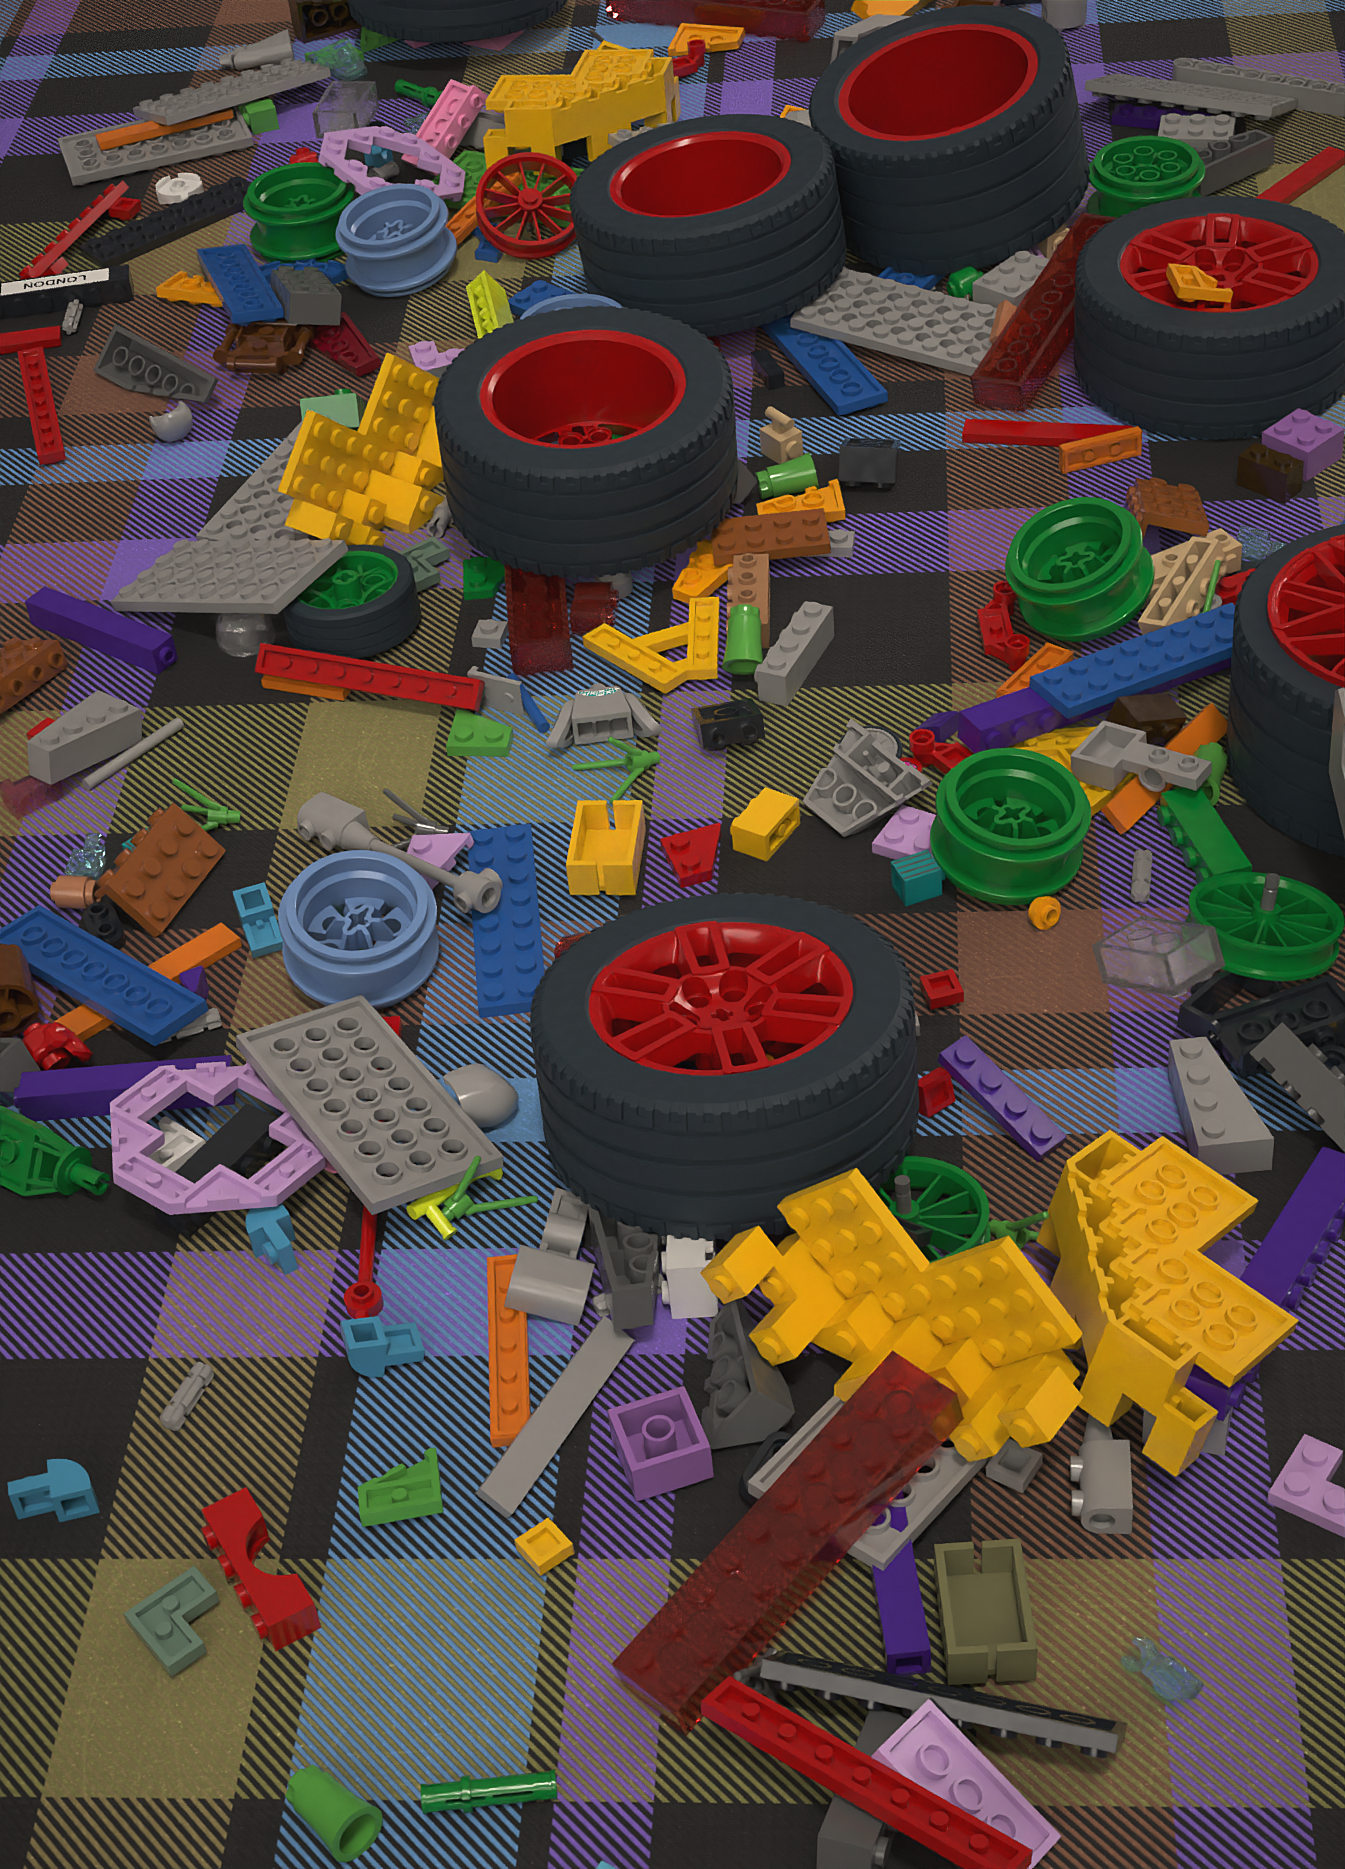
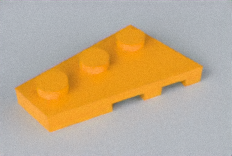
M681 23L667 49L668 57L687 55V43L694 39L705 41L706 53L739 49L745 37V29L740 27Z
M838 478L829 481V486L818 490L815 486L806 488L805 494L796 497L787 494L756 504L757 515L824 508L826 523L845 520V508Z
M704 539L701 542H697V549L695 552H691L687 568L682 569L672 588L673 599L689 604L690 598L708 597L728 580V567H733V564L714 566L711 540Z

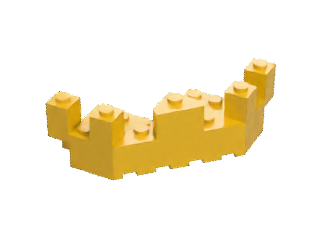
M654 49L585 50L570 75H501L485 102L486 110L504 113L505 129H488L483 137L486 169L498 160L513 155L514 147L518 150L531 147V152L546 154L562 161L560 145L586 137L588 160L592 162L612 148L608 144V134L617 133L620 129L631 130L632 122L644 118L645 127L655 129L657 124L677 121L681 114L679 78L674 77L672 57H654ZM533 171L534 175H539L540 173L537 171ZM544 174L546 178L553 177L552 175Z
M386 353L358 431L307 409L277 490L294 498L284 525L321 540L326 538L344 540L346 546L366 544L383 547L387 534L378 530L384 525L411 535L433 517L435 507L444 500V497L430 491L444 480L435 424L434 406H432L440 378L395 355Z
M1109 1130L1066 1161L1047 1211L1049 1218L1044 1220L1036 1242L1060 1258L1049 1289L1083 1332L1075 1344L1062 1347V1349L1079 1350L1082 1346L1084 1347L1089 1369L1079 1391L1084 1398L1078 1406L1109 1427L1131 1408L1133 1401H1135L1142 1408L1157 1417L1142 1453L1177 1477L1199 1457L1219 1412L1184 1387L1194 1363L1230 1388L1291 1335L1299 1320L1202 1254L1254 1212L1259 1200L1163 1136L1141 1151Z
M857 1168L786 1196L777 1205V1208L784 1215L789 1226L797 1233L787 1236L777 1247L774 1246L758 1225L736 1234L700 1272L709 1284L712 1293L720 1298L723 1304L747 1296L757 1284L760 1286L762 1293L772 1301L775 1306L748 1335L757 1346L762 1357L768 1360L772 1366L796 1359L810 1342L853 1362V1364L834 1385V1396L903 1431L926 1404L927 1400L942 1404L944 1407L958 1412L944 1432L954 1443L956 1450L968 1462L995 1456L1010 1436L1018 1442L1021 1448L1051 1441L1084 1398L1073 1384L1080 1375V1372L1061 1349L1062 1347L1075 1344L1083 1332L1010 1236L1002 1237L930 1263Z

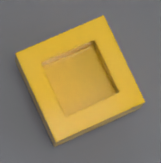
M546 1518L515 1539L516 1550L540 1576L574 1554L572 1542L549 1518Z

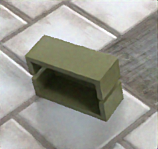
M1020 1538L982 1541L981 1574H974L973 1542L934 1544V1578L948 1685L988 1683V1675L993 1674L996 1675V1682L1036 1679L1037 1643Z

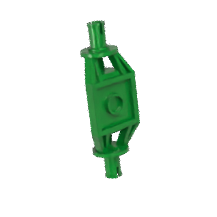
M0 1105V1185L22 1196L53 1192L71 1195L81 1187L95 1195H101L107 1190L109 1184L100 1179L110 1181V1177L107 1173L92 1168V1156L89 1150L82 1146H72L46 1126Z

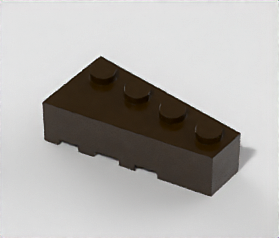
M288 0L294 35L303 44L362 27L352 17L348 0Z

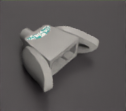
M596 683L589 689L577 691L575 699L567 701L562 706L556 717L553 730L546 741V746L556 749L568 747L574 740L575 745L608 741L609 737L615 739L633 738V732L640 737H651L660 734L662 728L635 695L623 693L618 686L605 687L601 683Z

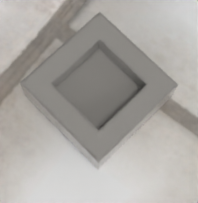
M492 619L479 620L471 637L473 647L501 649L509 632L508 622Z
M1008 1439L987 1464L986 1477L1023 1493L1041 1467L1043 1454L1029 1447L1021 1448L1018 1442Z

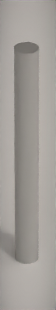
M175 718L82 780L83 786L87 790L92 789L184 728V723L180 718Z

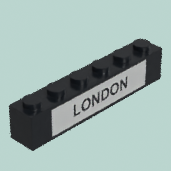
M125 264L0 282V320L67 310L69 302H73L74 299L79 300V303L83 304V308L134 301V283L130 266Z

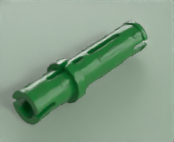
M555 1769L545 1772L472 1780L470 1775L461 1776V1781L421 1784L420 1787L423 1814L463 1809L464 1813H471L475 1807L548 1799L558 1800Z

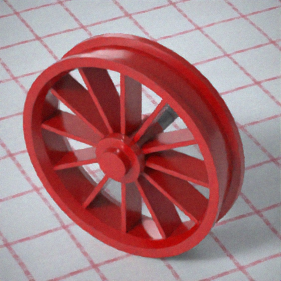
M517 153L498 160L483 174L476 190V218L481 233L496 249L516 258L541 259L563 251L576 239V233L571 212L556 208L555 206L570 204V193L557 196L551 195L564 185L571 191L578 176L564 162L542 153ZM524 171L540 172L534 188H528ZM519 172L524 190L520 191L505 176ZM545 173L557 178V180L539 192ZM498 181L512 195L490 188ZM489 199L507 205L484 208V201ZM510 215L496 227L488 220V218ZM548 216L571 223L566 229L562 230ZM522 218L515 239L503 234L504 231ZM539 219L555 236L542 240L537 220ZM524 229L527 232L535 231L537 241L521 240Z

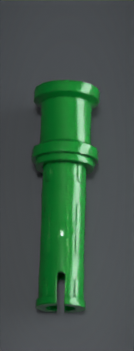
M399 79L395 83V91L398 94L419 100L428 108L434 107L443 92H438L434 87L424 88L403 79Z

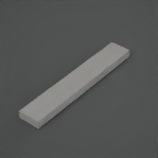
M603 1316L475 1494L508 1519L622 1359L634 1339L622 1329L614 1330L612 1321Z

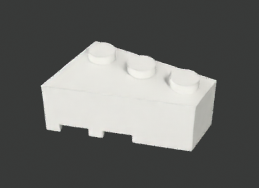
M672 1235L662 1236V1244L667 1245L666 1251L661 1252L663 1275L666 1274L667 1281H662L663 1304H670L672 1319L715 1317L718 1314V1297L712 1293L709 1284L700 1272L717 1255L716 1241H708L703 1238L691 1240V1238L687 1237L675 1239Z

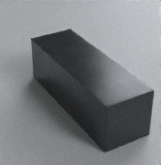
M762 349L751 352L752 368L769 391L785 387L784 371L768 350Z

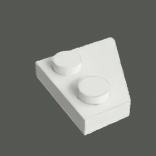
M164 1116L158 1124L161 1129L160 1131L164 1133L165 1144L148 1156V1158L176 1172L206 1142L203 1138Z

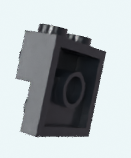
M752 698L691 708L692 720L697 727L699 741L703 749L708 748L710 751H719L727 748L728 744L751 745L757 743V739L765 738L763 716Z

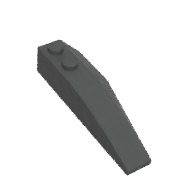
M116 324L93 369L96 373L130 391L206 404L218 383V379Z

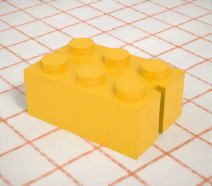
M578 800L566 861L570 895H600V891H606V895H636L646 833L642 800H613L616 830L610 829L607 800Z

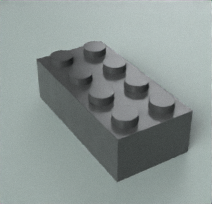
M279 266V270L271 269V288L281 303L284 318L289 324L340 325L342 294L322 271H319V268L304 267V270H294V267Z

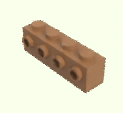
M746 553L734 555L733 567H728L729 585H727L726 634L728 633V619L730 618L731 607L739 604H749L760 609L762 648H770L769 554Z

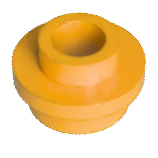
M1051 896L1038 897L1029 907V919L1035 927L1047 930L1058 921L1061 906L1059 901Z

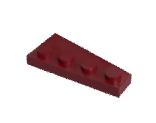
M345 312L340 314V325L313 326L315 335L307 345L358 377L363 374H369L382 366L378 355Z

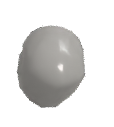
M475 1063L463 1066L443 1076L445 1085H449L453 1089L461 1108L479 1129L500 1124L509 1118L517 1108L519 1098L517 1091L501 1075L484 1064Z

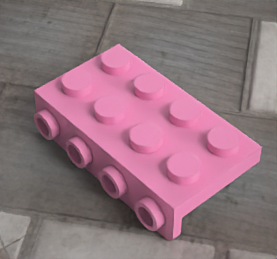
M450 79L416 136L423 139L450 160L485 104L488 96L477 86L471 85L469 87ZM403 154L401 159L405 163L417 168L418 157ZM418 168V169H420V170H422V171H425V172H427V173H429V174H431V175H434V176H437V175L439 174V173H435V172H431V171H428V170H424V169Z

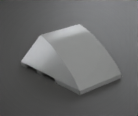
M850 719L846 726L848 731L842 742L835 744L833 748L835 754L827 768L820 770L802 801L805 806L843 837L856 834L877 823L898 809L915 794L933 784L930 779L912 765H906L879 744L867 730L853 719Z

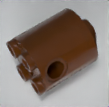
M0 944V1038H7L24 1032L35 1022L39 1013L38 999L27 959L23 955L21 948L15 944Z

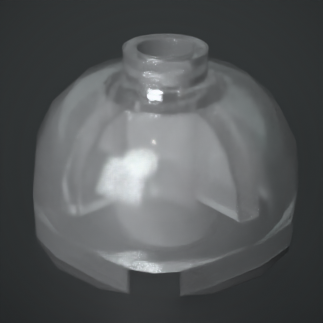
M220 613L215 623L218 647L221 650L222 648L226 649L227 654L231 656L255 655L259 653L261 643L272 645L276 638L270 614Z

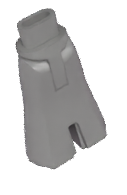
M288 29L260 42L237 47L233 52L228 50L227 54L219 55L221 68L231 66L232 69L238 70L266 64L279 65L281 60L287 58L295 60Z

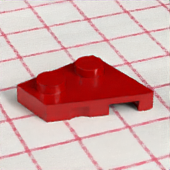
M720 823L660 839L661 850L681 888L713 880L714 862L717 861L718 842L722 836Z

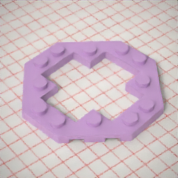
M372 126L326 132L324 134L318 162L324 167L334 168V174L346 184L352 182L356 185L355 191L360 195L380 187L394 185L385 182L380 177H367L368 166L363 165L360 161L344 160L346 148L370 154L372 145L418 157L417 168L439 173V184L435 185L432 181L426 179H416L414 184L430 189L443 201L444 199L451 200L452 202L461 201L465 171L423 139L418 138L412 133L403 134L395 132L387 126Z
M247 1060L244 1066L226 1067L225 1062L196 1063V1069L178 1070L175 1068V1065L159 1066L110 1102L114 1183L169 1215L276 1207L325 1168V1156ZM239 1088L284 1112L283 1115L269 1125V1136L288 1146V1148L249 1179L219 1164L194 1184L148 1158V1156L165 1144V1139L162 1131L146 1122L186 1092L215 1106Z

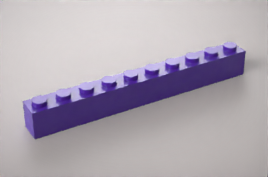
M1231 657L1130 696L1156 694L1231 667ZM1027 687L959 711L957 738L974 753L995 748H1006L1112 709L1115 701L1067 719L1035 691Z
M1326 1147L1321 1148L1239 1279L1289 1314L1290 1309L1294 1311L1298 1309L1303 1296L1304 1286L1311 1287L1316 1276L1317 1264L1324 1265L1330 1251V1242L1337 1243L1342 1233L1345 1220L1344 1153ZM1271 1352L1264 1358L1267 1359L1270 1356ZM1261 1361L1230 1388L1194 1363L1184 1387L1219 1411L1216 1419L1224 1421L1232 1407L1238 1408L1246 1390L1245 1384L1255 1381Z

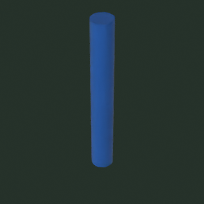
M511 673L506 677L508 679L520 681V679L515 673ZM521 683L520 691L524 709L539 732H547L550 729L548 721Z

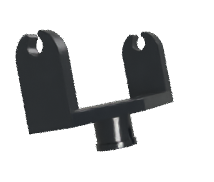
M1227 970L1213 976L1210 980L1204 975H1200V978L1197 977L1191 986V996L1180 1005L1177 1027L1196 1038L1207 1037L1209 1042L1214 1044L1221 1037L1215 1036L1212 1031L1218 1035L1222 1032V1028L1218 1021L1210 1016L1221 1009L1242 989L1246 988L1261 997H1266L1277 993L1274 988L1279 992L1284 989L1281 981L1250 978Z

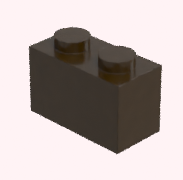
M1254 443L1238 455L1236 485L1285 504L1302 491L1304 461L1294 458L1289 454L1270 449L1263 444Z
M1168 693L1117 697L1106 721L1146 732L1147 744L1167 743L1181 731L1188 717Z

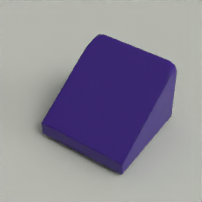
M959 712L935 713L915 730L928 729L934 733L935 742L942 743L958 730Z
M203 966L180 973L179 980L181 986L207 1001L209 987Z

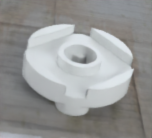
M177 173L178 178L171 179L170 175L166 176L156 184L158 202L160 204L179 203L188 199L193 194H200L204 192L202 180L193 173Z

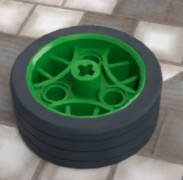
M366 544L347 545L348 551L283 608L290 641L300 650L354 659L371 657L400 644L417 627L422 613L411 563L402 554L382 546Z

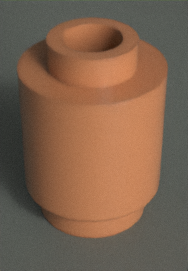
M60 875L57 877L56 882L51 884L50 896L58 908L86 909L93 903L101 902V898L97 899L94 896V893L100 886L96 883L97 880H93L92 877Z

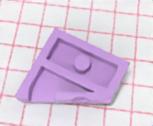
M470 833L413 835L407 853L449 872L456 864L454 857L463 847L470 849L473 846L474 840ZM420 874L429 884L431 890L439 883Z

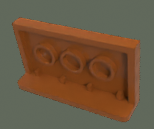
M1151 477L1150 480L1136 478L1134 486L1128 487L1125 503H1128L1127 510L1138 521L1143 539L1148 524L1207 536L1210 525L1199 493L1195 491L1193 486L1187 484H1178V487L1168 485L1163 479Z
M824 508L725 518L722 522H719V526L713 529L710 534L714 566L733 564L734 555L746 553L769 554V560L831 553Z
M39 637L29 640L12 638L3 643L4 647L0 649V715L67 667V660L58 640H41Z
M174 802L164 811L159 807L147 819L146 822L150 824L148 829L141 828L130 840L134 846L130 850L125 848L115 858L113 863L117 865L113 871L109 868L97 880L96 883L100 887L94 893L97 899H100L105 894L108 895L155 938L164 931L226 851Z

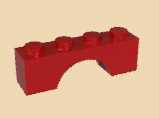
M247 1487L201 1509L206 1526L200 1528L202 1536L210 1551L217 1548L221 1555L216 1558L226 1580L234 1577L237 1585L233 1586V1589L243 1610L251 1607L254 1615L250 1616V1620L259 1639L262 1640L267 1637L276 1652L320 1629L321 1625L315 1604L297 1573L272 1575L254 1566L258 1553L270 1538L263 1515Z

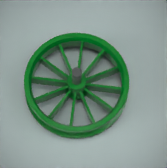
M1232 872L1207 878L1198 883L1190 893L1188 900L1190 913L1184 923L1185 939L1200 957L1219 968L1255 979L1293 981L1311 978L1324 973L1335 964L1338 958V940L1344 930V915L1339 906L1330 897L1305 883L1274 873Z
M905 1156L903 1163L898 1165L897 1171L889 1175V1180L886 1183L880 1184V1188L876 1191L893 1215L933 1230L930 1244L919 1248L930 1263L991 1242L990 1211L987 1196L980 1184L970 1174L957 1166L927 1157ZM910 1189L925 1190L916 1202L911 1200ZM895 1190L896 1201L893 1202L885 1192ZM942 1194L949 1197L945 1200L935 1203ZM967 1210H970L973 1213L966 1215H958ZM957 1234H973V1235H972V1237H971L970 1239H967V1238L961 1237V1236H959V1235H957ZM932 1246L951 1253L941 1257Z

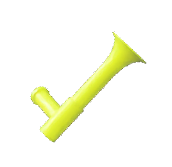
M502 1168L472 1178L470 1184L488 1176L495 1180H500L503 1175ZM460 1183L420 1197L406 1207L409 1216L417 1220L426 1214L442 1235L443 1240H448L458 1230L452 1226L438 1206L457 1190Z

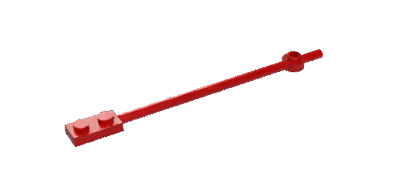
M400 1016L382 1017L401 1039L402 1023ZM364 1205L358 1281L348 1287L344 1293L346 1311L354 1319L377 1316L384 1306L381 1289L373 1282L377 1214L372 1215Z

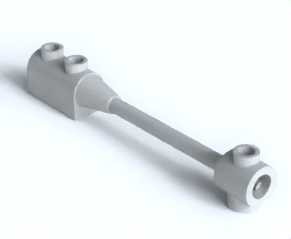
M321 791L303 804L298 812L297 830L305 840H310L316 836L321 845L327 850H332L338 846L348 851L370 850L396 857L418 873L453 888L454 904L463 913H467L472 908L481 913H488L499 902L503 883L495 871L485 868L479 874L465 871L460 876H457L388 845L371 833L365 810Z
M1089 1414L1082 1446L1078 1451L1079 1456H1070V1480L1080 1482V1490L1071 1491L1072 1516H1081L1082 1526L1094 1533L1131 1534L1133 1497L1130 1440H1113L1111 1426H1105Z

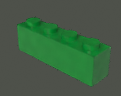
M1183 787L1161 793L1160 807L1157 808L1158 821L1170 833L1173 846L1178 847L1182 852L1185 865L1188 868L1191 867L1196 874L1197 883L1220 874L1252 872V864L1201 787L1196 791Z

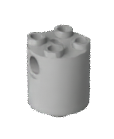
M1041 0V19L1050 23L1058 32H1062L1066 28L1085 27L1087 0Z

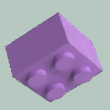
M1298 408L1263 431L1262 444L1270 449L1289 454L1294 458L1304 461L1302 480L1307 482L1342 458L1345 428Z
M685 1386L607 1410L612 1442L636 1502L714 1477L711 1447Z

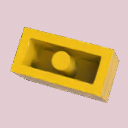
M765 787L756 798L750 801L748 807L741 815L733 820L730 827L733 850L768 861L800 825L799 799Z

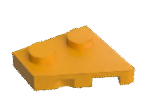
M1168 263L1166 276L1177 298L1187 302H1193L1195 299L1231 302L1233 291L1230 288H1216L1218 281L1206 275L1198 267Z

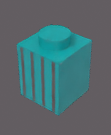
M928 850L891 861V886L905 907L942 895V880H945V873Z

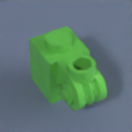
M258 98L237 105L247 127L250 128L253 135L279 129L276 108L271 99L260 101Z

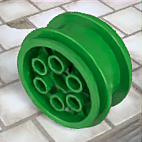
M1135 136L1114 141L1101 148L1089 164V182L1096 191L1087 202V214L1095 227L1100 229L1105 224L1119 218V216L1142 207H1148V205L1181 198L1201 197L1195 189L1205 178L1206 169L1204 162L1199 158L1197 151L1193 147L1173 138Z
M316 162L284 165L258 176L249 185L243 200L245 213L257 222L250 232V242L253 248L267 261H280L281 264L313 258L316 259V262L324 263L341 256L345 252L338 246L335 233L342 212L354 200V184L352 182L346 184L334 174V168L324 167Z
M1079 497L1050 505L1036 513L1022 525L1011 542L1005 561V574L1009 586L1018 596L1021 614L1030 627L1056 640L1081 642L1106 636L1123 627L1138 614L1152 589L1155 567L1150 553L1143 546L1141 527L1128 510L1102 498Z
M995 748L981 751L965 758L941 780L935 800L937 815L930 830V848L935 861L945 873V876L960 890L990 903L1025 905L1032 903L1038 897L1055 894L1074 879L1082 864L1083 840L1088 833L1091 823V807L1080 783L1063 765L1033 751L1017 748Z

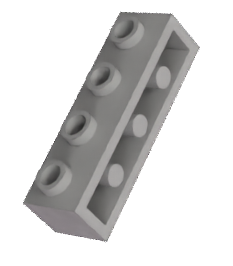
M805 601L798 612L793 614L791 622L786 629L781 631L776 644L769 648L767 657L762 664L756 667L754 679L755 682H758L760 701L783 706L789 705L834 638L832 606Z

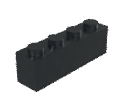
M245 1104L175 1173L195 1184L221 1164L246 1179L251 1178L284 1146L283 1143L269 1136V1125L278 1118L249 1104ZM153 1206L159 1222L189 1237L204 1226L217 1212L169 1215Z

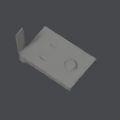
M475 666L467 673L468 678L480 679L485 682L480 705L525 715L526 711L523 710L520 691L521 681L477 671L479 667Z

